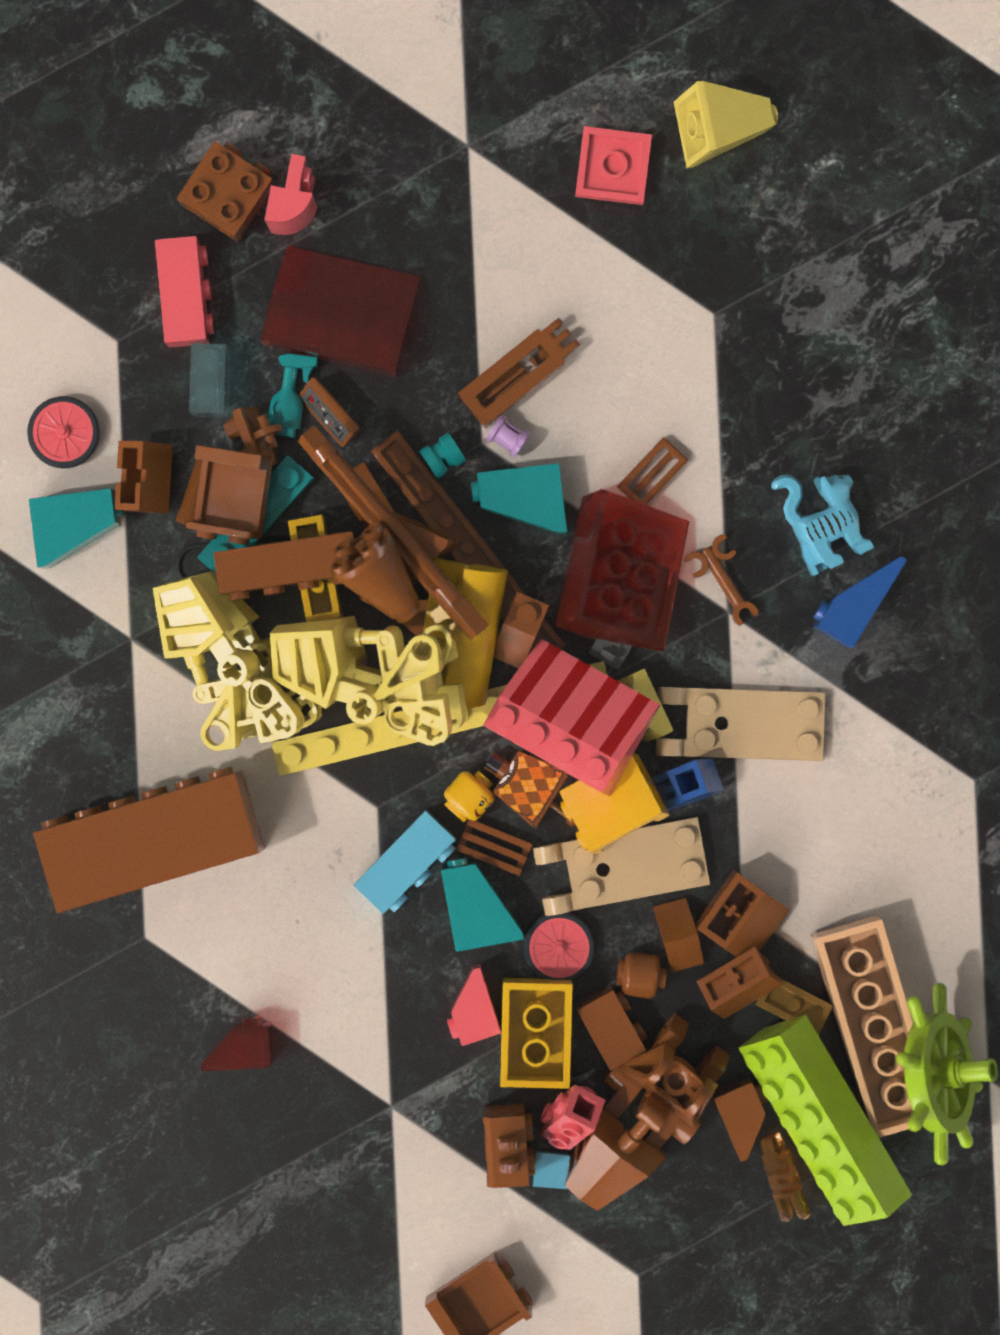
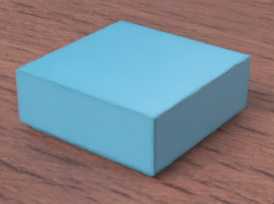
M535 1150L533 1187L567 1189L565 1181L570 1153Z

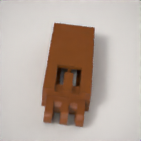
M560 318L556 319L541 332L539 329L534 331L458 393L459 398L484 429L564 366L565 361L563 359L581 345L577 339L571 341L566 347L562 344L572 335L568 328L558 336L553 333L563 324ZM537 348L540 352L529 359L531 364L535 367L544 359L546 360L528 374L519 361Z

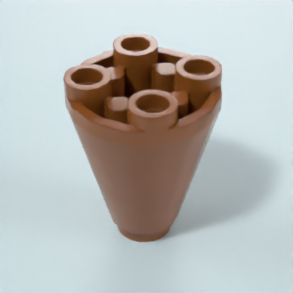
M374 522L363 531L362 535L353 541L345 539L336 546L334 553L337 557L330 567L331 574L335 579L389 618L396 619L398 623H404L416 615L420 609V604L417 602L418 596L392 534L387 528H384L380 522Z

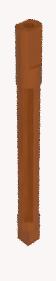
M315 425L303 433L298 441L299 444L369 525L374 522H380L384 528L389 530L404 565L470 641L489 626L488 622L348 464L330 441L323 436Z

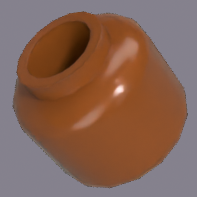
M629 952L625 959L619 958L616 986H621V991L626 996L651 999L656 995L658 988H665L667 968H661V962L657 955Z

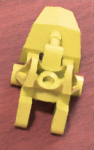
M213 570L153 588L164 659L184 657L188 669L191 668L197 687L193 690L194 700L200 704L217 701L201 728V739L209 749L214 751L233 749L241 745V740L258 736L260 743L288 738L321 718L322 706L303 696H299L293 701L291 697L297 693L292 690L284 692L279 684L273 681L270 637L261 640L251 625L259 616L242 599L229 601V595H220L217 575ZM211 650L219 662L217 668L219 679L209 680L204 666L206 661L203 653ZM267 652L269 657L265 658L263 653ZM237 665L241 666V670L237 669ZM308 704L311 710L308 712L309 715L304 716L301 712L302 706ZM212 725L220 726L225 735V739L221 744L213 742L209 736V730Z
M355 616L276 625L270 633L273 681L326 709L336 701L347 703V714L356 723L367 724L385 711V722L391 730L426 745L435 746L438 743L444 742L466 720L467 710L463 683L447 685L442 683L441 670L443 666L458 657L453 632L444 624L436 623L430 625L422 634L411 639L406 647H404L403 634L399 627L391 625L384 630H364L363 627L357 626ZM438 630L446 636L447 641L444 648L440 649L439 642L430 635L431 631ZM364 644H377L381 670L363 665L366 655ZM402 706L405 714L411 717L408 724L397 722L394 717L395 707ZM450 708L453 709L452 715L457 718L453 721L451 718ZM418 722L423 723L417 728ZM432 728L442 731L436 736L431 734Z

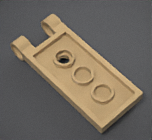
M658 687L657 696L661 704L687 705L686 739L657 738L656 756L823 761L825 693ZM718 717H725L727 719L728 725L724 730H719L715 726V721Z
M698 817L640 827L604 847V851L600 854L590 853L589 850L585 851L577 839L533 848L536 865L566 860L572 890L569 893L542 898L545 916L710 885ZM601 863L609 866V873L606 876H599L596 872L597 866Z

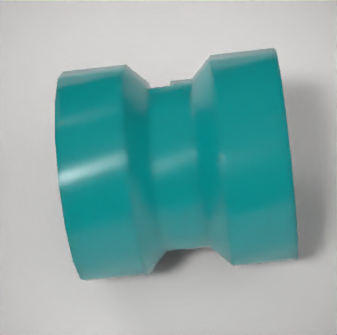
M448 432L439 438L437 444L433 446L427 445L419 450L437 480L444 476L447 469L451 466L458 467L466 461Z

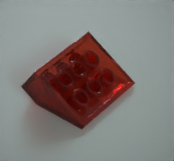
M287 246L268 306L261 342L266 347L304 356L317 357L321 360L397 377L420 277Z
M604 489L583 496L556 627L586 637L656 651H665L690 521Z

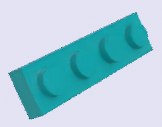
M288 455L271 473L262 538L314 480L307 471ZM217 534V539H213L197 558L211 571L213 570L216 573L213 552L256 546L261 539H250L249 545L228 542L229 535Z

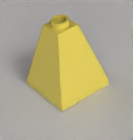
M697 81L674 101L686 168H693L767 132L778 121L777 108L774 104H771L770 98L706 81Z

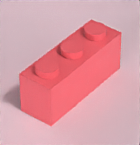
M196 236L155 240L165 344L169 348L210 344L209 334H215L213 314H207L206 300H211L212 298L209 279L204 280L203 266H208L206 245L201 246Z

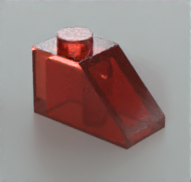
M262 1016L243 1017L242 1023H237L202 1062L201 1071L271 1067L274 1062L271 1021H263Z

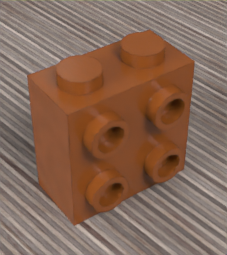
M214 141L183 187L177 200L183 207L228 237L239 242L269 197L271 186H275V183L270 177L272 172L257 161L253 165L249 164L241 158L243 153L232 144L226 142L222 146Z

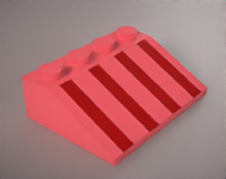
M540 639L499 695L483 726L599 792L610 796L658 711L660 704Z

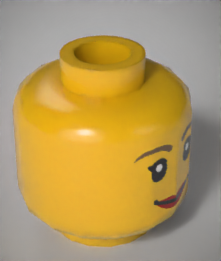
M463 771L445 790L444 796L447 802L444 805L463 822L467 819L476 821L495 800V796L490 790L493 783L480 771L475 775Z

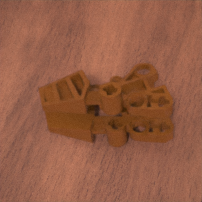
M674 1013L646 1047L645 1052L611 1071L609 1069L606 1071L602 1082L613 1089L614 1092L604 1103L595 1131L575 1145L572 1150L565 1186L579 1200L597 1211L648 1178L666 1159V1152L661 1147L671 1135L682 1144L687 1143L702 1122L700 1117L718 1087L715 1082L725 1072L730 1054L717 1044L706 1053L695 1069L688 1061L675 1055L674 1050L682 1043L690 1024L677 1013ZM644 1088L646 1092L635 1115L639 1121L632 1129H627L626 1131L623 1128L624 1124L618 1121V1118L641 1089ZM650 1129H652V1131L648 1134V1136L645 1137L644 1135H645Z

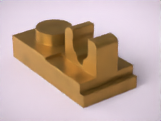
M779 978L782 983L781 986L757 1000L756 1005L785 1021L806 1015L818 1035L833 1008V1005Z

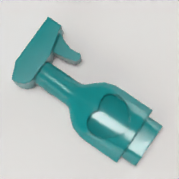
M296 354L279 356V363L284 367L283 383L281 390L271 399L268 420L270 425L281 424L283 431L274 436L295 438L296 429L300 430L303 403L295 390L298 369L303 370V381L307 383L313 369L318 368L319 359L317 357Z

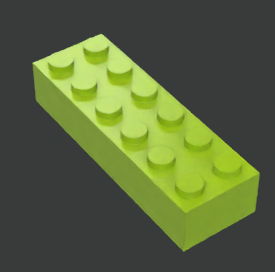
M806 1015L764 1027L738 1048L745 1059L747 1067L752 1071L760 1084L764 1096L770 1101L780 1118L782 1126L787 1130L798 1149L799 1155L806 1162L818 1187L825 1194L835 1216L843 1226L888 1218L912 1196L905 1181Z

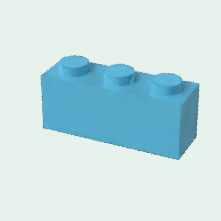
M426 809L353 886L382 914L389 908L395 912L408 898L404 892L412 884L418 888L432 874L428 867L436 859L442 863L456 849L452 845L456 837Z

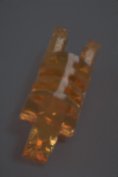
M780 1133L766 1135L760 1141L763 1156L761 1157L764 1169L767 1171L766 1175L770 1188L773 1190L772 1194L781 1221L788 1222L793 1219V1210L789 1197L799 1219L810 1218L811 1212L802 1184H800L796 1166L793 1164L794 1159L790 1150H787Z

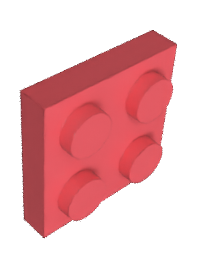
M584 126L575 197L643 205L652 135Z

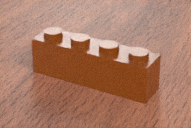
M351 531L213 552L219 594L229 595V601L250 598V591L263 590L264 596L285 593L284 586L298 584L299 590L319 588V581L330 579L333 580V585H340L342 583L335 579L330 570L334 559L337 557L334 549L345 539H351L352 541L356 539L355 533Z

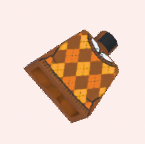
M521 751L516 753L511 762L494 752L484 767L485 771L500 779L493 792L534 828L538 827L569 776L568 773L554 765Z

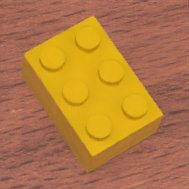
M503 977L500 1087L570 1089L572 980Z

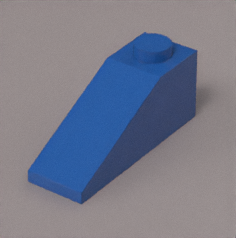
M902 556L897 557L833 596L829 602L823 600L813 615V618L817 619L813 627L844 647L853 648L907 559Z
M713 758L696 759L651 777L668 811L724 791Z

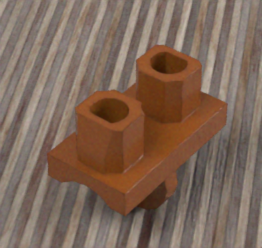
M258 406L242 407L232 411L233 417L226 421L223 426L231 440L242 438L245 449L241 450V452L273 456L272 466L279 464L274 449L278 447L274 435L283 431L281 424L270 425L267 414L261 416Z

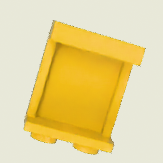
M636 753L632 755L610 796L599 792L580 780L559 791L564 800L560 802L564 814L569 820H574L579 830L575 833L579 844L585 851L589 850L590 853L594 854L602 853L604 847L653 820L659 822L670 815L640 756Z

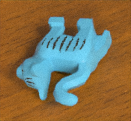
M789 474L780 475L771 483L774 490L781 488L789 490V496L783 507L785 518L792 526L800 543L802 558L811 576L819 574L827 569V567L832 569L844 563L841 555L833 552L830 543L840 537L845 539L855 554L861 555L874 548L870 539H865L860 534L858 513L850 501V489L853 486V480L849 475L814 478L813 481L819 494L829 505L828 508L807 516H802L797 511L803 498L802 485L797 478Z

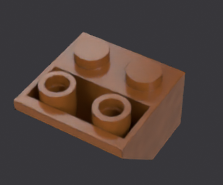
M733 869L695 922V927L725 950L738 957L753 947H756L760 952L790 909Z

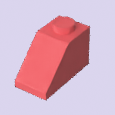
M480 964L473 966L452 1007V1018L447 1019L452 1038H459L462 1046L501 1034V1026Z

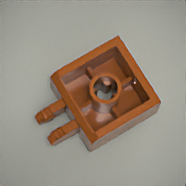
M524 1103L483 1106L487 1187L529 1186V1175H535L534 1147H527L526 1141L533 1140L532 1113H525Z

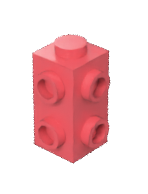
M574 1085L567 1092H561L555 1102L552 1104L548 1103L545 1106L540 1117V1122L543 1123L539 1135L548 1139L549 1143L556 1148L572 1149L595 1131L605 1099L597 1096L592 1089L585 1086Z

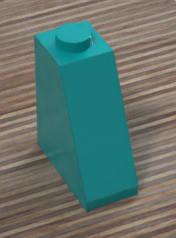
M559 463L478 472V481L471 482L473 502H480L481 510L559 535L567 533Z
M110 488L29 499L37 567L42 569L52 568L120 526V517L125 515V511L114 510L116 491Z
M467 857L448 860V867H442L441 874L456 952L524 940L522 928L477 863H468Z

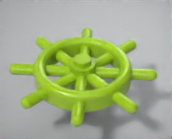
M936 983L933 986V1013H925L919 997L911 996L908 998L907 1006L914 1023L907 1036L905 1051L897 1054L896 1061L900 1066L904 1067L907 1095L913 1110L907 1123L908 1128L913 1132H917L923 1126L929 1132L934 1133V1160L938 1165H945L949 1159V1133H956L959 1143L963 1148H970L973 1145V1138L967 1123L973 1110L975 1093H979L982 1090V1081L995 1082L997 1080L998 1069L993 1058L973 1060L967 1037L972 1027V1022L966 1017L958 1021L954 1015L947 1012V988L943 983Z

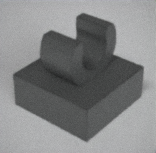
M605 624L588 654L619 670L635 640Z

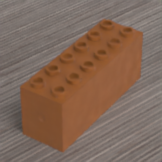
M231 766L208 773L210 779L208 781L201 782L200 777L197 776L174 783L176 790L168 792L167 787L163 786L141 793L143 800L135 802L134 796L108 803L109 810L103 812L101 805L74 813L76 820L69 821L68 815L42 822L43 830L33 832L56 913L256 855L263 851L265 845L243 771L234 773Z

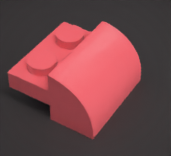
M291 154L285 188L271 186L265 222L273 234L290 235L306 228L315 217L318 208L312 194L315 176L312 175V168H309L305 156Z

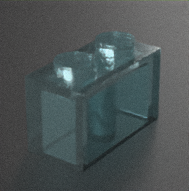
M191 343L189 413L194 417L228 418L231 350L226 344Z

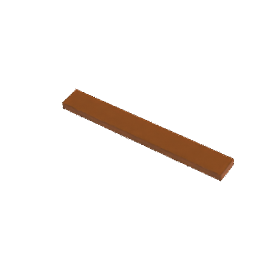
M398 430L371 450V453L428 526L459 539L457 546L449 552L456 562L468 565L475 563L506 570ZM509 572L507 573L500 615L503 622L507 617L516 593L519 592L526 595ZM545 618L528 654L531 653L540 639L559 649L566 646Z

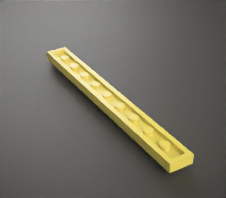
M604 661L589 664L607 675ZM507 685L488 689L487 700L484 706L466 708L467 717L464 724L451 734L483 726L499 695ZM450 708L451 718L453 721L457 718L452 715L453 709ZM404 711L394 712L397 722L401 724H408L411 717L406 715ZM384 715L367 724L354 722L271 744L279 776L419 741L391 730L385 722ZM418 722L417 728L423 723ZM432 728L431 734L436 736L442 731Z

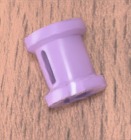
M502 414L488 434L486 441L489 443L494 441L508 450L510 456L515 458L530 433L528 431L523 432L507 422L506 416Z

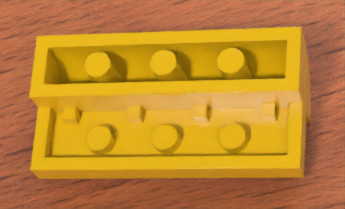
M438 558L434 562L488 622L489 626L470 641L429 593L423 631L430 625L439 623L449 627L453 632L458 657L443 666L441 670L443 685L463 683L466 708L481 707L486 704L508 570L475 563L468 565ZM431 631L430 635L439 642L440 649L444 648L447 641L446 636L441 631Z

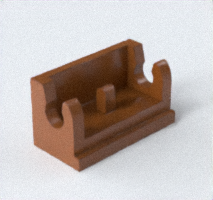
M756 947L751 948L697 981L711 1011L723 1019L782 985L779 977L769 968L770 961Z

